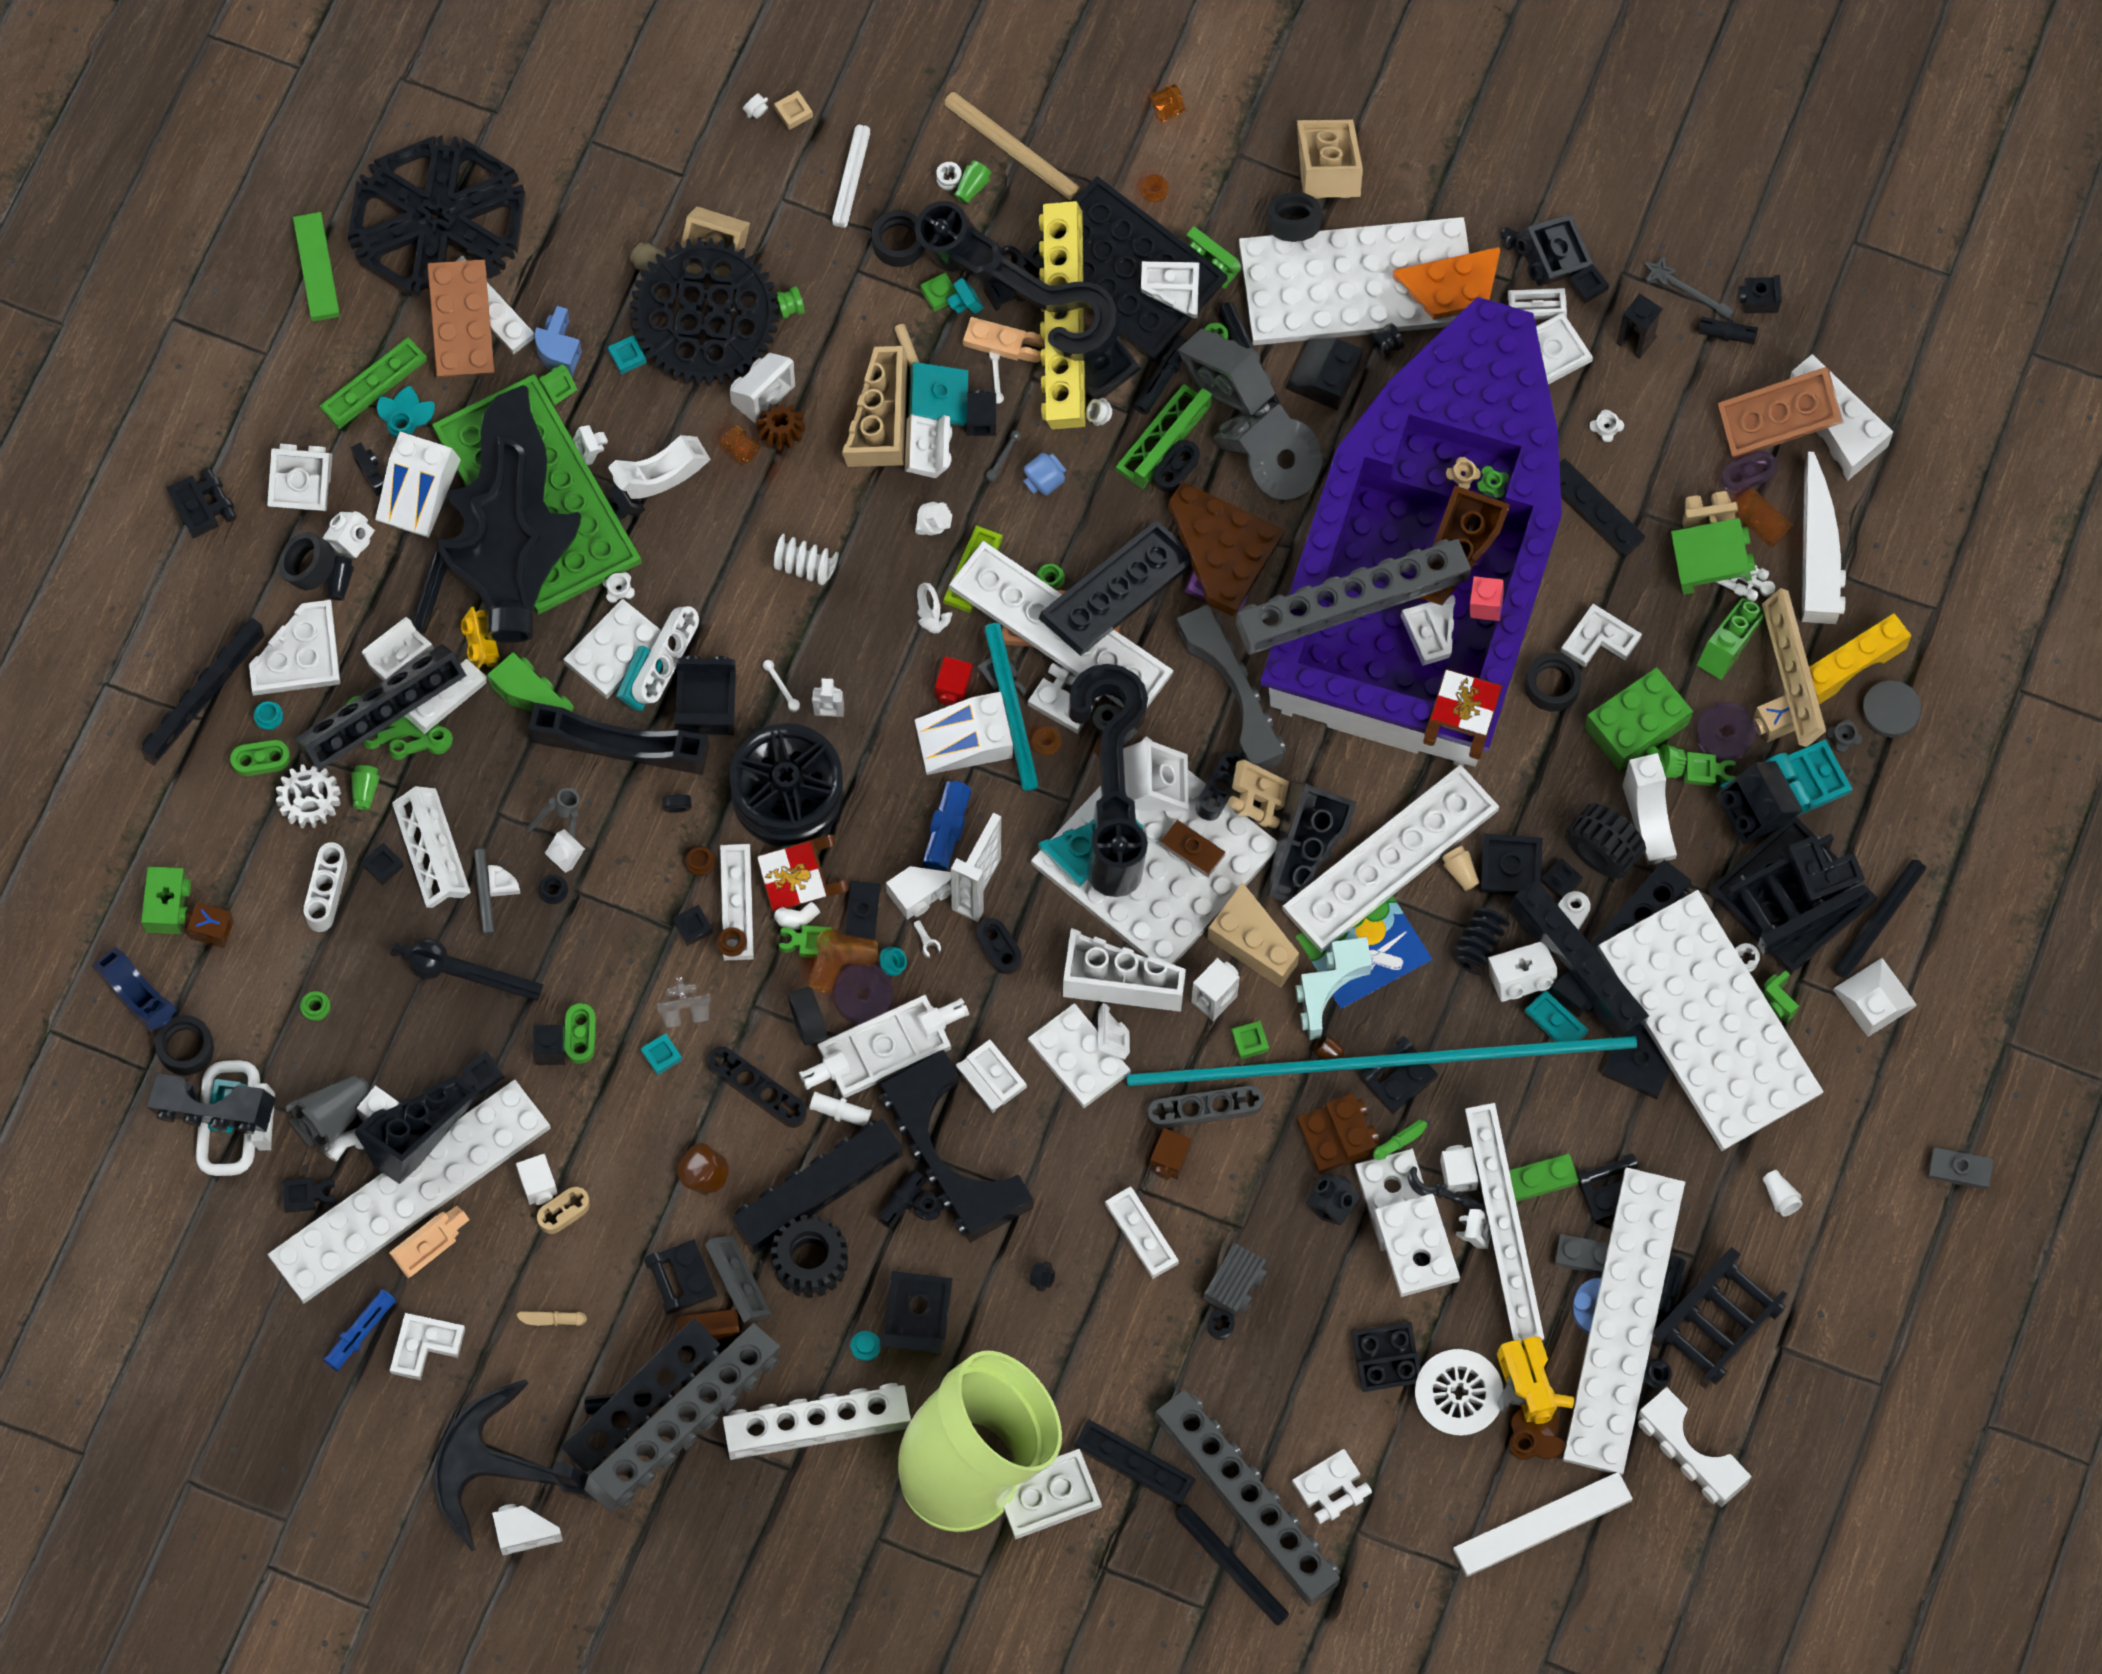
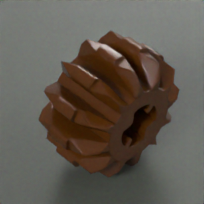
M781 400L779 407L775 408L770 403L768 411L761 410L759 413L760 420L756 422V428L759 430L758 437L760 440H766L768 449L774 444L777 445V450L779 451L782 450V445L785 444L792 449L794 446L793 441L800 442L802 440L801 433L805 431V423L802 422L803 414L795 412L796 408L793 404L785 408L784 402Z

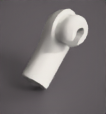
M810 902L801 911L784 907L779 908L775 912L774 918L781 927L800 930L802 925L806 926L820 913V910L813 902Z
M355 1129L343 1132L329 1150L325 1152V1155L332 1161L337 1162L347 1147L355 1145L357 1149H364L355 1135Z

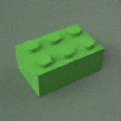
M1656 667L1589 713L1584 728L1621 772L1628 767L1629 760L1647 754V748L1651 746L1657 747L1689 725L1693 711Z

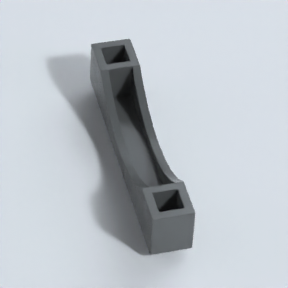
M1206 605L1176 618V631L1187 653L1201 659L1214 668L1226 680L1236 697L1242 719V733L1238 753L1243 755L1246 761L1265 770L1282 764L1284 752L1286 751L1285 744L1280 735L1275 736L1271 728L1273 727V722L1268 711H1262L1259 702H1261L1259 693L1255 686L1250 687L1246 679L1248 673L1243 662H1237L1233 654L1235 653V647L1230 637L1225 638L1221 631L1223 628L1222 621L1217 612L1212 613L1209 605Z

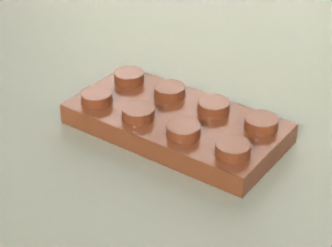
M485 260L428 263L437 378L494 374Z
M1827 367L1718 403L1731 454L1735 459L1844 423L1830 371Z

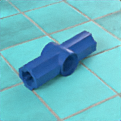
M947 781L939 810H936L934 813L929 834L931 837L923 860V865L932 870L948 871L955 844L961 838L965 822L964 814L971 796V787L962 782Z

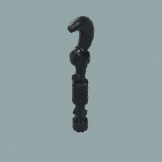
M1413 1166L1409 1170V1185L1418 1195L1426 1196L1433 1194L1439 1198L1444 1196L1446 1199L1461 1203V1206L1469 1210L1479 1209L1487 1215L1484 1203L1467 1195L1463 1197L1461 1191L1453 1193L1446 1189L1447 1185L1444 1183L1427 1186L1419 1180L1416 1167Z

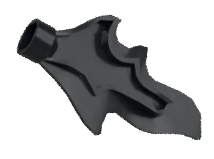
M525 385L496 396L484 412L481 426V469L478 478L467 487L448 491L451 504L464 517V531L457 538H438L440 555L452 576L479 595L486 605V637L492 641L502 643H519L533 638V610L541 588L552 568L576 538L582 518L579 512L571 514L550 513L544 502L547 454L545 444L531 412L529 389Z

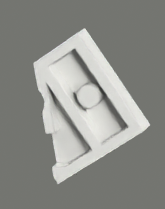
M1142 261L1141 292L1192 318H1198L1199 263Z
M1454 595L1450 596L1442 606L1428 602L1404 609L1401 612L1400 616L1422 666L1447 659L1452 653L1451 635L1454 625Z

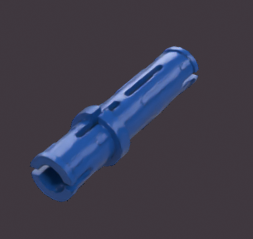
M381 1289L346 1333H341L339 1342L324 1357L323 1361L330 1368L338 1372L354 1351H359L361 1348L360 1343L396 1302L395 1298Z

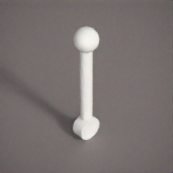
M989 352V359L993 365L996 403L1000 404L1004 400V396L1000 391L998 360L1000 359V354Z
M765 660L763 668L770 672L787 699L789 710L792 712L798 711L800 708L799 701L793 699L774 670L773 661Z

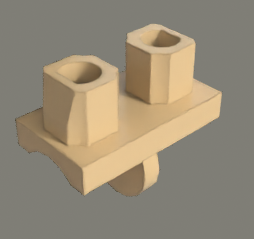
M1727 491L1712 494V506L1703 507L1701 496H1689L1685 500V512L1682 520L1683 528L1735 519V512L1738 511L1737 503H1731Z

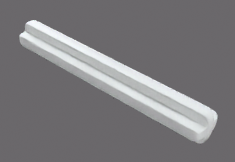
M857 125L854 130L832 218V223L836 227L845 228L848 225L870 136V128L868 126Z

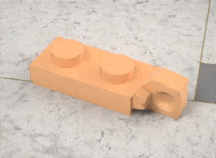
M458 1206L447 1213L442 1212L428 1221L389 1252V1254L404 1275L408 1278L412 1277L456 1242L455 1237L459 1234L457 1230L468 1222L469 1218Z

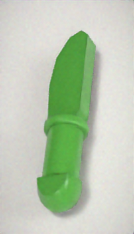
M1418 1120L1396 1136L1391 1137V1140L1377 1146L1373 1150V1157L1376 1160H1384L1397 1149L1400 1150L1403 1146L1414 1141L1423 1133L1427 1122Z

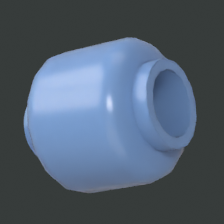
M1040 453L1024 467V473L1027 478L1023 481L1033 494L1039 491L1042 495L1047 496L1065 482L1064 473L1067 470L1053 453L1050 455Z

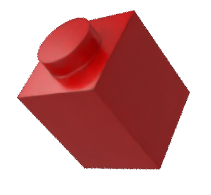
M945 656L935 685V699H939L941 703L948 706L964 701L973 676V664Z

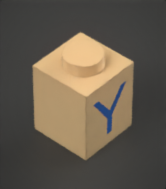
M1786 695L1763 704L1756 709L1753 726L1757 734L1763 735L1767 743L1795 731Z

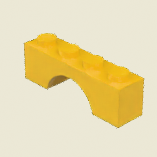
M1895 613L1809 667L1819 704L1837 694L1845 683L1865 668L1878 662L1884 664L1907 649L1912 635Z

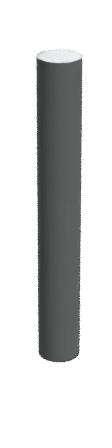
M476 849L473 852L483 935L490 936L495 932L485 849Z

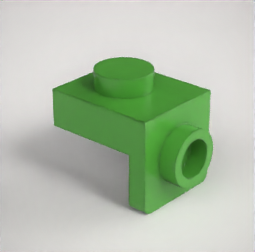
M1784 971L1780 976L1774 974L1766 981L1763 995L1777 1018H1782L1788 1023L1795 1017L1799 1006L1782 990L1790 977V974Z

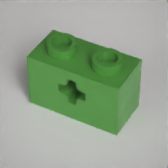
M147 868L141 922L146 933L181 934L182 924H185L188 914V907H184L185 896L189 897L191 893V879H187L183 868ZM167 897H171V898H172V899H169V900H168V903H167V904H163L164 902L167 901Z

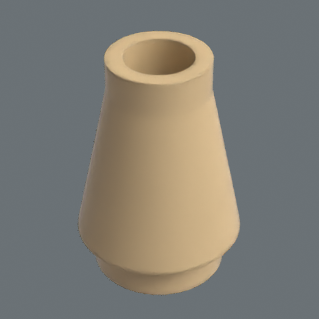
M1463 846L1453 849L1442 857L1445 862L1443 866L1462 886L1465 892L1480 884L1469 851H1465Z

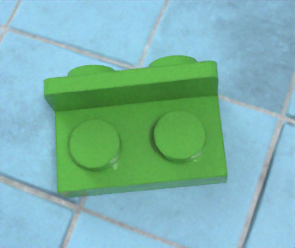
M1193 226L1187 234L1190 240L1189 246L1228 276V280L1221 287L1225 289L1242 269L1238 259Z

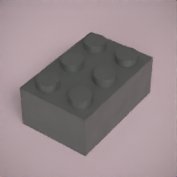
M1201 328L1177 350L1199 391L1204 388L1212 393V398L1249 415H1253L1275 394L1270 384L1272 381L1271 377L1263 370L1259 363L1261 360L1260 356L1252 348L1247 349L1240 346L1234 340L1229 341L1222 338L1216 332L1211 333Z

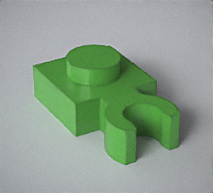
M1693 752L1685 754L1687 761L1684 769V783L1713 786L1716 783V779L1722 784L1735 779V776L1726 775L1724 769H1732L1736 766V762L1725 760L1720 764L1716 763V755Z
M802 925L801 933H796L793 929L787 927L781 929V936H787L792 939L787 944L779 943V950L781 952L789 953L795 949H800L799 955L803 958H830L832 928Z

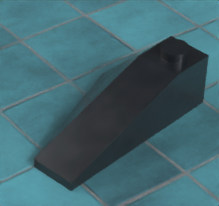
M1292 782L1283 808L1267 896L1287 903L1310 885L1315 877V872L1323 861L1329 858L1332 853L1331 850L1337 841L1343 838L1348 831L1357 802L1305 783Z
M454 1076L425 1089L424 1094L411 1100L405 1098L391 1109L385 1111L383 1108L374 1112L355 1129V1135L376 1169L398 1184H401L422 1164L477 1098L479 1092Z

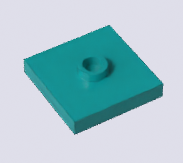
M913 362L910 371L909 416L916 415L938 421L942 416L946 415L950 416V424L965 426L967 423L969 370Z

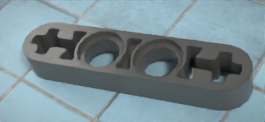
M1243 1086L1157 1099L1148 1108V1120L1153 1127L1163 1129L1253 1116L1261 1111L1264 1096L1257 1087ZM1246 1095H1251L1252 1099H1258L1254 1102L1253 1107H1249L1247 1102L1238 1103V1110H1233V1096H1237L1236 1102L1245 1101ZM1223 1098L1228 1102L1229 1108L1224 1112H1217L1213 1109L1212 1102L1215 1099ZM1189 1102L1195 1103L1199 1107V1113L1196 1116L1189 1117L1183 1113V1106ZM1173 1105H1178L1177 1115L1179 1118L1174 1119L1175 1113L1166 1114L1164 1120H1160L1157 1115L1153 1116V1114L1157 1113V1108H1163V1111L1167 1113L1173 1112Z

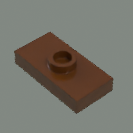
M1178 819L1160 841V846L1208 878L1226 853Z

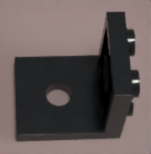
M892 1271L885 1332L881 1333L879 1346L942 1353L945 1350L953 1278ZM915 1296L924 1297L928 1303L927 1310L922 1314H916L911 1310L910 1302Z

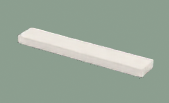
M1617 1472L1454 1547L1453 1551L1466 1577L1632 1502L1633 1498L1620 1473Z

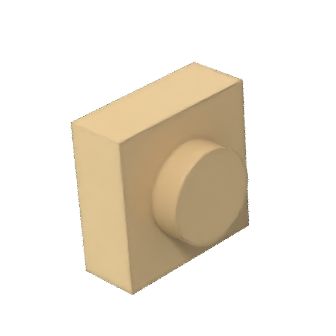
M799 91L774 103L775 111L788 130L813 117L812 110Z

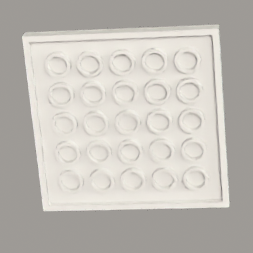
M1147 736L1142 740V741H1144V740H1150V741H1152V740L1149 739ZM1188 770L1189 810L1140 811L1135 809L1136 820L1144 826L1143 831L1146 834L1148 846L1141 883L1132 893L1121 897L1105 896L1096 891L1089 883V880L1081 887H1078L1041 850L1031 860V865L1146 958L1151 956L1175 965L1212 924L1240 884L1243 882L1247 886L1275 855L1277 841L1248 817L1236 814L1235 809L1230 808L1227 804L1220 817L1214 821H1207L1199 817L1195 806L1206 784ZM1101 786L1051 839L1063 835V832L1072 828L1074 830L1084 826L1094 819L1096 801L1102 798ZM1211 797L1207 807L1212 808L1216 800ZM1177 819L1226 852L1224 858L1209 878L1160 846V841Z

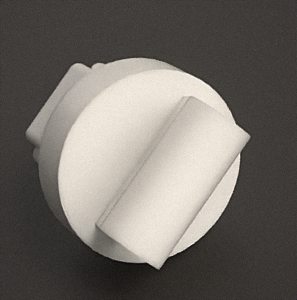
M930 502L921 505L917 513L915 533L919 535H936L942 533L944 529L950 528L952 513L948 510L947 504H944V502Z

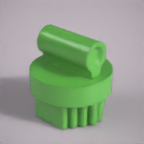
M1666 744L1662 745L1659 750L1655 746L1647 748V756L1658 753L1666 778H1677L1683 775L1687 761L1683 749H1677L1675 746Z

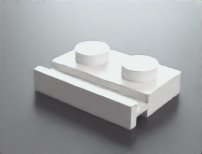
M990 1039L969 1054L965 1060L956 1064L958 1072L992 1113L1027 1088L1024 1080Z

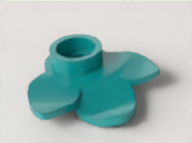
M407 386L398 393L394 400L381 396L377 403V411L379 417L387 422L389 433L393 437L398 438L400 432L412 435L416 427L426 425L434 415L435 403L431 401L419 403L413 388ZM400 423L407 424L405 428H397V425Z

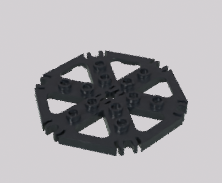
M440 135L437 138L438 146H434L436 140L435 136H432L375 159L374 164L368 165L369 171L374 175L366 177L361 174L359 176L361 183L356 181L348 231V241L351 249L362 247L361 250L354 252L356 260L359 261V265L411 297L413 288L417 298L421 297L422 290L429 289L427 265L428 263L446 262L448 242L477 260H485L487 279L501 274L500 270L506 269L505 262L500 260L502 257L507 256L514 260V251L518 254L526 201L523 185L511 186L519 182L518 175L513 168L462 138V144L459 148V141L455 136L453 143L449 146L444 145L443 136ZM417 159H430L426 192L397 175L394 171L398 167ZM464 161H473L494 175L489 180L456 192L460 165ZM371 199H380L403 213L368 229L363 227L366 205ZM500 207H508L512 211L509 234L505 238L498 237L471 220ZM431 214H442L443 219L440 220L437 218L433 221ZM418 241L412 276L402 277L381 264L380 260L383 255Z

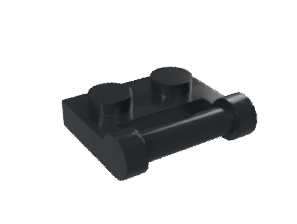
M1402 1036L1395 1042L1396 1045L1384 1055L1418 1052L1414 1049L1411 1042L1405 1036ZM1429 1064L1401 1066L1381 1084L1375 1077L1387 1067L1365 1068L1357 1073L1360 1080L1392 1115L1438 1077V1073Z
M1633 1153L1625 1155L1623 1160L1590 1171L1584 1169L1576 1172L1579 1180L1578 1184L1594 1224L1615 1217L1622 1181L1593 1190L1591 1183L1622 1173L1626 1167L1639 1170L1638 1162Z
M695 1239L668 1250L650 1254L644 1258L646 1267L651 1269L664 1300L663 1308L667 1315L717 1297V1292ZM671 1262L684 1297H675L662 1266L663 1264Z

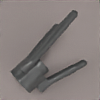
M565 788L558 792L556 799H549L547 806L527 827V832H531L551 810H554L559 817L570 819L569 834L575 839L576 820L578 817L577 808L580 803L577 790Z

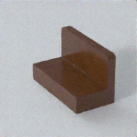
M737 1309L676 1317L678 1332L695 1317L720 1344L732 1343L740 1336ZM683 1346L681 1349H688L693 1347Z

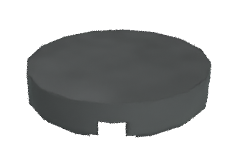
M1888 680L1879 682L1869 689L1863 700L1862 714L1865 723L1875 730V733L1883 737L1896 738L1906 735L1916 726L1921 714V704L1918 695L1911 687L1899 681Z

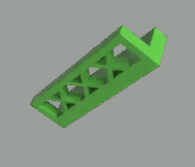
M1183 384L1119 462L1115 471L1144 489L1153 478L1155 467L1177 442L1186 438L1211 407L1212 393L1204 388L1197 393ZM1184 395L1192 399L1185 410H1179L1178 402ZM1177 417V420L1168 431H1162L1161 423L1164 419ZM1160 438V441L1151 452H1145L1144 444L1147 440ZM1143 459L1135 473L1126 468L1130 461Z

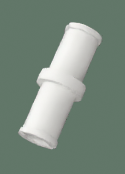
M816 1091L809 1110H815L834 1117L835 1121L840 1122L844 1120L860 1126H864L869 1122L872 1113L870 1109L867 1110L847 1103L845 1098L838 1100Z

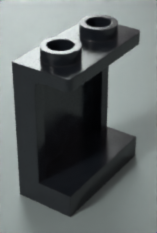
M694 655L677 659L675 730L703 735H734L736 662L734 659L726 656L701 659Z

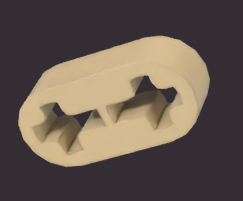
M571 1187L542 1206L537 1214L540 1229L545 1233L555 1234L583 1216L590 1207L587 1192L580 1187ZM575 1196L577 1199L582 1197L581 1207L577 1208L576 1205H572L565 1209L571 1204V1197ZM560 1211L562 1212L556 1216V1224L544 1223L546 1221V1214L550 1213V1215L554 1216Z

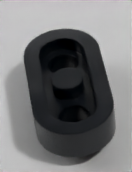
M1189 440L1177 442L1155 467L1153 481L1158 489L1164 492L1176 490L1180 483L1184 482L1198 465L1200 451L1194 442ZM1183 455H1187L1190 457V459L1187 461H1183L1180 459V457ZM1170 476L1173 480L1167 482L1163 480V477Z
M989 918L982 921L977 928V940L993 967L1002 974L1016 972L1021 966L1022 954L1009 931L998 919ZM995 933L997 937L994 940H990L986 935ZM1004 957H1010L1012 962L1005 964L1001 960Z

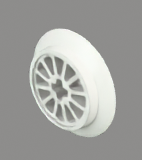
M1452 1349L1435 1355L1422 1367L1416 1380L1415 1398L1421 1414L1432 1426L1452 1435H1469L1483 1430L1495 1420L1500 1412L1497 1402L1504 1389L1498 1371L1485 1357L1469 1350ZM1453 1370L1455 1381L1446 1372ZM1458 1370L1466 1371L1463 1380L1459 1379ZM1469 1373L1476 1376L1470 1383L1466 1382ZM1441 1376L1448 1385L1436 1380ZM1479 1382H1481L1484 1387L1472 1389V1387ZM1433 1387L1445 1392L1433 1393ZM1457 1387H1462L1463 1393L1467 1394L1463 1395L1461 1400H1457L1456 1395L1451 1393ZM1484 1394L1485 1400L1479 1399L1472 1395ZM1446 1398L1440 1405H1436L1434 1399ZM1471 1403L1481 1406L1480 1410L1476 1411ZM1452 1404L1449 1414L1441 1411L1447 1405ZM1463 1406L1468 1409L1472 1414L1471 1416H1464ZM1455 1407L1459 1408L1460 1418L1452 1417Z

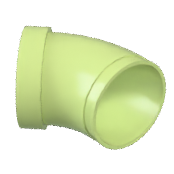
M996 1351L977 1352L946 1374L940 1387L915 1413L906 1428L899 1449L898 1473L901 1489L909 1507L920 1519L933 1527L953 1532H965L984 1527L1005 1512L1004 1506L1007 1502L1011 1503L1019 1484L1027 1482L1055 1461L1062 1442L1061 1423L1054 1402L1040 1380L1016 1359ZM972 1423L984 1426L998 1435L1009 1449L1014 1463L994 1452L983 1441Z

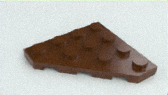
M1182 481L1171 497L1168 509L1178 525L1177 531L1184 548H1187L1195 575L1198 581H1201L1207 604L1234 617L1282 540L1285 530Z

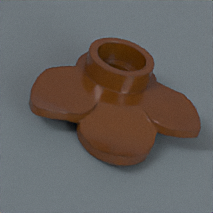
M1522 1408L1514 1414L1511 1421L1514 1434L1510 1438L1509 1448L1516 1458L1529 1460L1536 1456L1548 1460L1564 1452L1566 1442L1555 1437L1558 1429V1415L1556 1413L1553 1414L1550 1421L1543 1424L1526 1422ZM1527 1442L1530 1448L1523 1450L1519 1447V1443Z

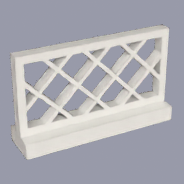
M995 813L992 814L967 862L965 863L956 858L951 868L952 910L976 922H979L984 913L983 891L1001 860V816Z

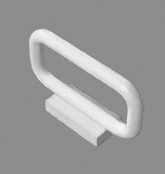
M247 1061L215 1062L203 1074L200 1103L202 1104L210 1103L214 1079L220 1073H245L248 1076V1087L265 1089L275 1097V1092L267 1083L260 1084L257 1068ZM274 1106L267 1132L255 1131L254 1134L244 1133L242 1158L236 1163L213 1164L208 1160L210 1129H208L207 1123H201V1126H198L196 1160L201 1171L213 1176L238 1175L246 1171L253 1163L255 1147L258 1150H271Z

